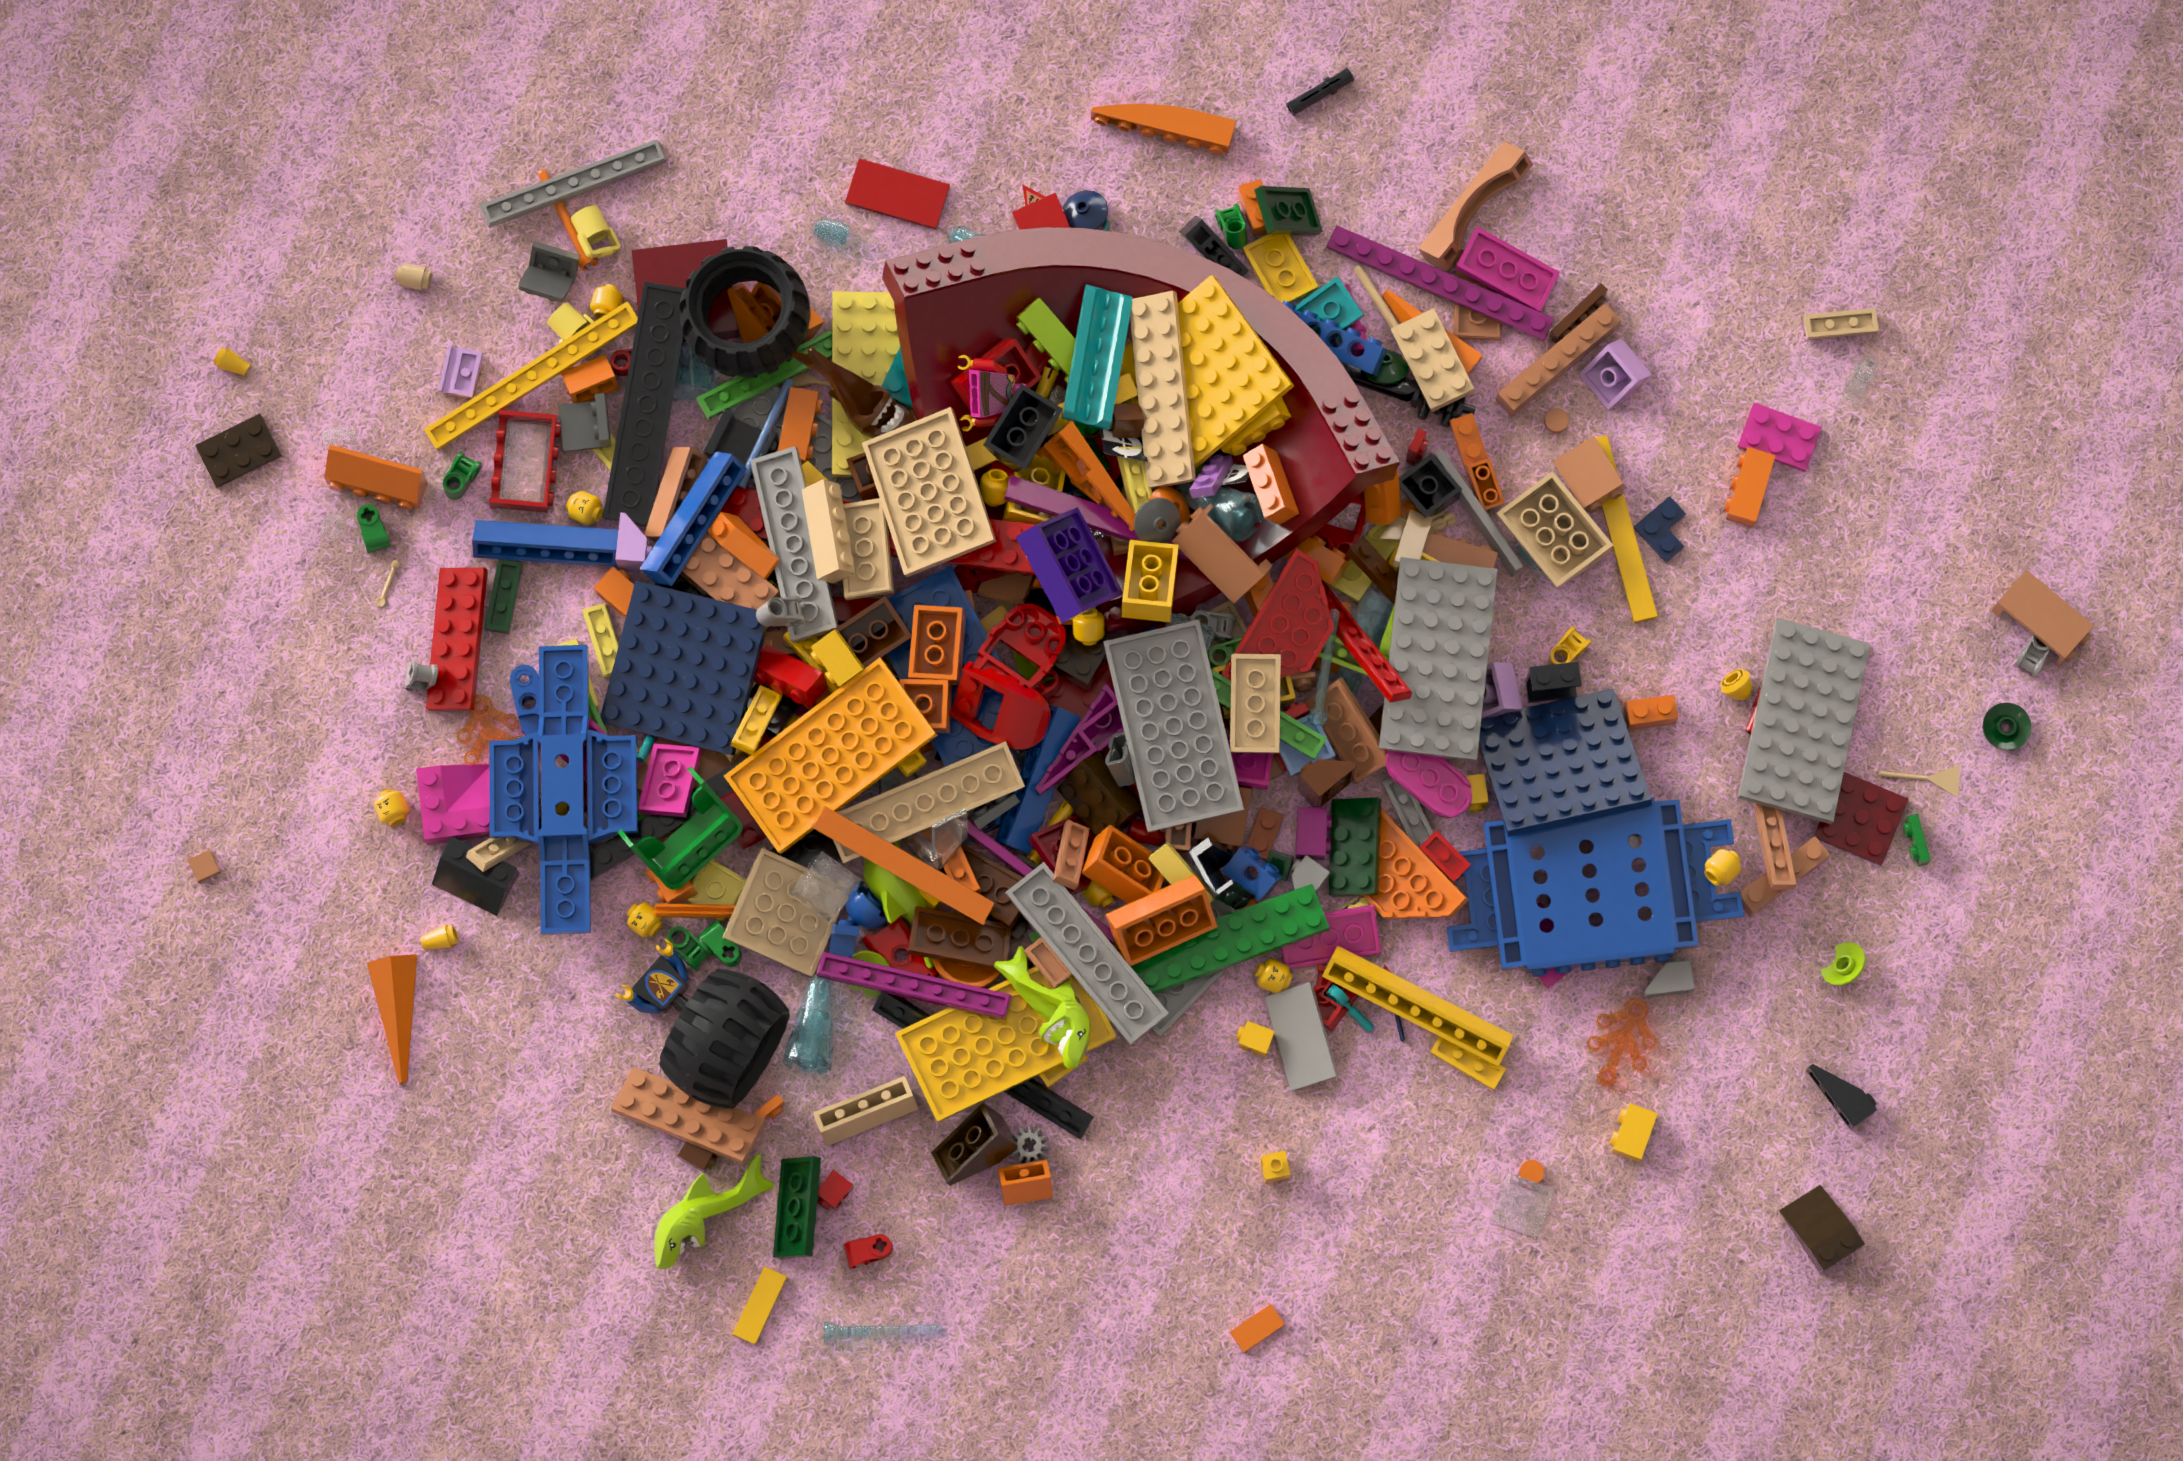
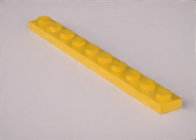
M628 301L426 427L424 431L436 450L439 451L496 415L499 410L509 407L561 374V372L566 371L636 327L637 315Z

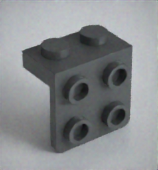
M535 241L532 245L529 266L518 284V289L527 294L547 298L550 301L563 302L576 279L580 255Z

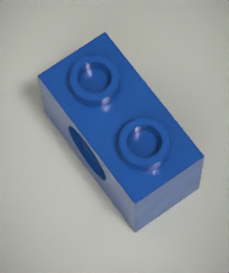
M1244 846L1235 853L1222 872L1233 881L1254 892V899L1257 902H1261L1271 893L1282 879V876L1278 873L1279 870L1275 865L1269 862L1266 863L1260 858L1261 855L1256 849ZM1251 866L1257 869V878L1251 876L1249 872Z

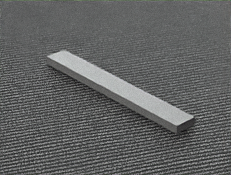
M658 139L485 202L480 204V209L488 227L491 228L666 162V157Z

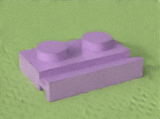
M448 345L438 392L440 394L445 393L451 396L473 399L483 352L460 347L455 348Z

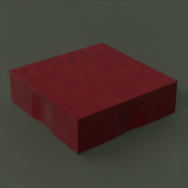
M727 239L632 250L638 314L644 282L686 288V281L692 271H697L701 267V261L709 255L714 257L722 253V249L728 248ZM732 286L724 289L714 300L708 315L709 329L713 335L720 339L739 338L737 321L727 290Z

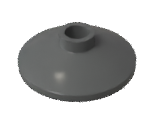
M1153 498L1146 501L1138 509L1134 518V529L1141 541L1167 543L1177 533L1175 530L1180 526L1178 508L1174 503L1165 498ZM1163 521L1162 526L1158 528V523Z

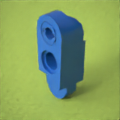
M520 665L512 670L510 685L522 733L529 735L538 731L539 676L532 666ZM522 675H527L529 677V681L527 683L520 682V677ZM528 700L536 702L535 707L532 709H525L523 705Z

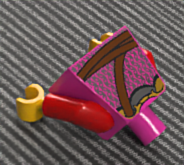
M959 356L958 358H966L968 361L966 367L958 366L959 369L967 370L970 367L973 368V370H969L971 416L964 415L960 419L968 420L970 426L962 427L961 429L969 431L973 426L979 428L996 425L1020 384H1015L1014 375L1008 374L1006 368L994 360L982 358L971 360L969 356Z

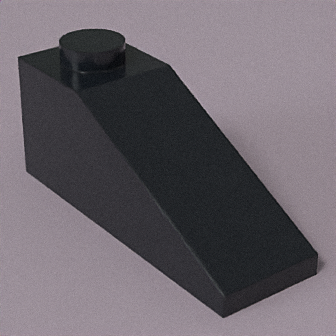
M1194 216L1179 231L1202 257L1220 264L1240 276H1244L1249 271L1198 216Z
M1814 1064L1807 1068L1808 1074L1850 1130L1877 1111L1875 1107L1877 1104L1869 1093L1865 1094L1862 1089Z

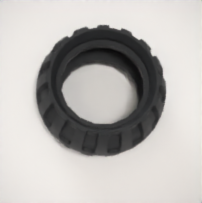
M743 246V249L728 247L722 249V253L711 257V255L701 261V267L697 271H692L686 281V288L681 294L679 305L681 328L694 354L708 367L717 370L721 374L730 377L743 376L745 379L757 378L758 374L764 372L771 374L779 370V366L785 361L790 362L793 359L791 356L792 352H797L798 347L806 339L811 317L807 290L794 268L777 254L771 251H762L754 246ZM757 281L769 285L776 290L782 298L780 317L773 329L759 340L745 344L729 343L713 335L710 331L708 315L714 300L724 289L738 282Z
M718 968L701 982L676 1019L660 1054L659 1066L669 1080L691 1098L714 1107L735 1108L747 1096L768 1066L786 1031L787 1023L790 1019V1011L780 997L759 980L737 971Z

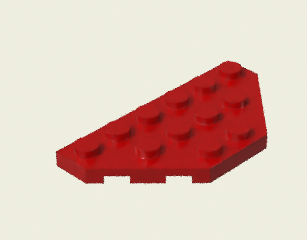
M1297 548L1294 550L1233 654H1281L1280 678L1311 669L1334 630L1317 560ZM1231 658L1221 673L1222 676L1230 681Z

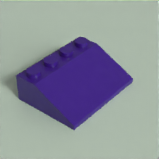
M1078 507L1040 522L1016 536L1021 549L1024 551L1032 570L1040 581L1062 624L1123 594L1117 579Z

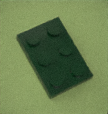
M1260 186L1254 190L1268 234L1318 235L1323 232L1310 188Z

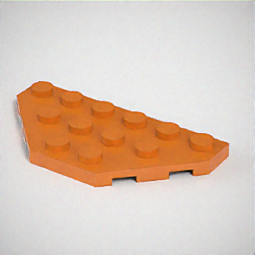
M1381 807L1378 895L1364 897L1371 905H1374L1375 909L1385 919L1453 917L1469 899Z

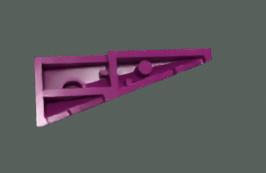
M1107 684L1091 704L1084 718L1078 723L1039 784L1036 785L1035 790L1039 796L1064 780L1083 759L1106 750L1114 734L1124 732L1116 694Z

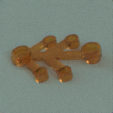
M485 695L475 696L474 711H470L471 715L466 725L457 732L458 741L461 744H468L472 740L471 733L479 720L481 722L482 731L471 751L466 752L464 755L466 765L479 763V756L486 743L489 748V741L515 740L521 737H513L492 726L489 717L504 723L505 727L510 730L515 729L519 721L515 714H505L493 708L491 699ZM478 703L485 704L483 710L476 709ZM509 718L515 719V723L513 725L507 724V720ZM462 733L469 734L466 740L460 739ZM470 755L476 757V760L472 763L467 761Z
M1631 998L1625 1003L1623 1010L1610 1015L1601 1014L1596 1020L1597 1027L1601 1030H1606L1611 1024L1626 1019L1622 1029L1600 1037L1591 1036L1587 1040L1586 1046L1591 1052H1596L1601 1047L1616 1042L1606 1067L1601 1068L1596 1076L1597 1082L1603 1087H1610L1615 1083L1617 1079L1615 1069L1625 1046L1632 1059L1633 1070L1642 1072L1647 1067V1060L1641 1056L1632 1034L1635 1023L1642 1036L1641 1044L1644 1049L1651 1050L1657 1044L1656 1037L1650 1033L1645 1021V1017L1648 1014V1006L1640 998ZM1638 1006L1640 1008V1013H1633L1632 1007ZM1601 1018H1606L1608 1020V1025L1602 1026L1599 1023V1020ZM1646 1038H1651L1653 1040L1652 1046H1647L1645 1044ZM1596 1040L1599 1046L1597 1048H1592L1590 1046V1041ZM1635 1061H1643L1644 1067L1637 1068ZM1609 1072L1612 1078L1610 1080H1605L1603 1078V1073Z

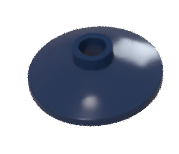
M1085 190L1077 192L1069 197L1063 205L1064 213L1071 228L1097 230L1103 225L1108 216L1106 200L1095 191Z

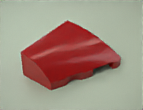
M1319 963L1314 991L1324 1026L1333 1032L1348 1012V1009L1331 1000L1326 992L1332 985L1340 989L1344 987L1322 977L1326 967ZM1344 988L1343 992L1349 998L1347 1002L1352 1006L1359 995Z

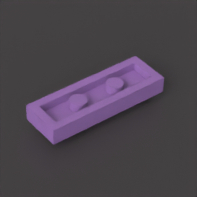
M1215 454L1208 458L1189 489L1192 498L1214 496L1234 464L1231 455Z

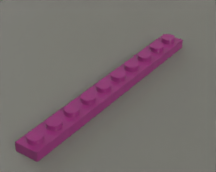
M1336 225L1326 245V248L1543 342L1554 322L1553 317Z

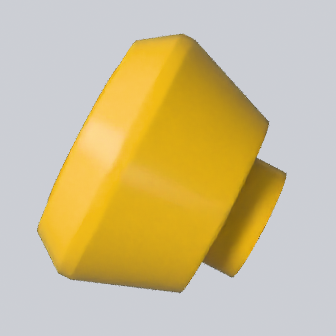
M1742 669L1730 672L1721 682L1722 693L1733 700H1745L1750 696L1753 688L1750 673Z

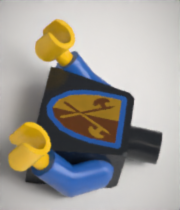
M664 939L667 942L666 949L661 950L656 945V949L662 955L659 956L632 988L627 985H621L626 990L624 996L616 993L617 998L627 1000V1003L639 1012L649 1014L663 1012L666 1014L673 1006L681 1013L688 1001L683 996L688 989L686 984L688 975L684 962L676 951L673 950L672 943L667 939Z

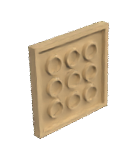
M760 848L722 938L812 978L831 935L832 924L836 923L850 887L764 848Z

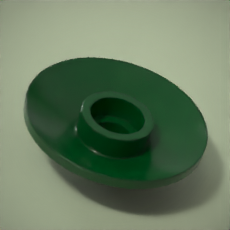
M1387 350L1377 376L1363 370L1361 371L1368 380L1374 383L1391 385L1402 381L1407 376L1409 367L1402 355L1395 351Z
M2008 702L1999 703L1991 707L1985 714L1982 724L1983 733L1987 741L1994 747L2001 750H2014L2021 747L2028 740L2031 734V720L2027 712L2020 706ZM2003 724L2009 725L2010 731H2002L2001 726Z

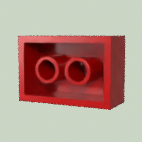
M1004 338L980 357L982 359L994 360L1005 367L1008 374L1014 375L1015 384L1024 383L1026 387L1031 388L1042 379L1016 339ZM972 367L964 370L951 381V384L969 410V370H973Z

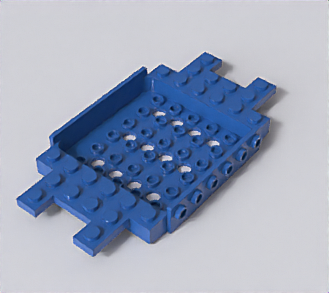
M1651 797V806L1510 837L1507 835L1503 820L1483 823L1486 848L1459 851L1472 865L1461 876L1465 877L1471 924L1447 927L1449 952L1498 946L1502 971L1526 968V974L1532 973V977L1547 975V971L1556 970L1557 974L1570 973L1571 968L1581 967V971L1595 970L1596 965L1604 964L1606 968L1620 967L1621 962L1629 961L1630 965L1645 964L1646 959H1655V962L1669 961V957L1674 956L1675 950L1697 948L1699 942L1696 923L1744 917L1741 892L1716 895L1715 885L1707 879L1704 872L1706 870L1705 863L1711 857L1710 847L1734 845L1731 819L1683 825L1679 799L1655 801V797ZM1637 834L1641 836L1643 843L1639 848H1633L1629 845L1628 838L1631 835ZM1583 840L1592 842L1594 849L1591 853L1584 854L1580 851L1579 844ZM1532 847H1542L1545 852L1544 857L1540 860L1533 859L1530 855ZM1640 858L1644 860L1646 864L1644 871L1635 872L1632 869L1631 863L1634 859ZM1591 864L1595 866L1597 874L1593 878H1586L1583 875L1582 869L1585 865ZM1543 870L1547 873L1548 879L1544 884H1538L1534 881L1533 874L1536 871ZM1638 883H1645L1649 887V893L1646 896L1640 897L1635 893L1634 889ZM1587 890H1598L1600 893L1599 900L1594 903L1589 902L1585 897ZM1545 894L1549 896L1551 900L1549 907L1540 908L1537 905L1536 899L1539 895ZM1642 907L1649 908L1652 911V918L1648 921H1642L1638 917V910ZM1599 913L1603 917V923L1599 927L1590 925L1588 919L1591 914ZM1543 919H1550L1554 923V929L1551 932L1545 933L1541 931L1539 924Z

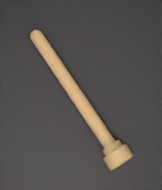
M1360 265L1354 268L1355 274L1390 329L1399 325L1364 268Z

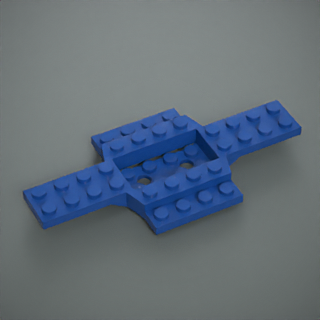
M588 645L539 646L538 731L515 740L489 741L490 838H516L519 841L539 846L542 935L591 933L590 845L614 837L620 829L625 834L638 833L636 735L609 736L589 730ZM584 742H587L588 830L584 827ZM560 755L569 757V764L564 768H559L555 764L556 758ZM560 803H567L570 807L568 814L565 816H560L556 813V807ZM541 804H542V828H541Z

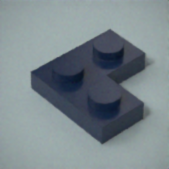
M1669 496L1638 522L1634 529L1658 556L1667 563L1684 548V545L1669 529L1682 519L1686 513Z

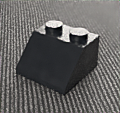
M1432 453L1399 477L1400 490L1424 518L1444 511L1459 499L1462 488Z

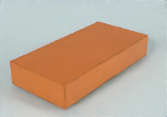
M1270 1304L1230 1331V1334L1243 1353H1245L1283 1327L1285 1323Z

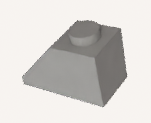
M1307 855L1303 860L1298 858L1290 869L1293 872L1291 876L1293 890L1313 884L1317 893L1330 875L1328 870Z
M1683 957L1669 959V963L1662 967L1645 989L1643 999L1692 993L1694 991L1691 961H1684Z

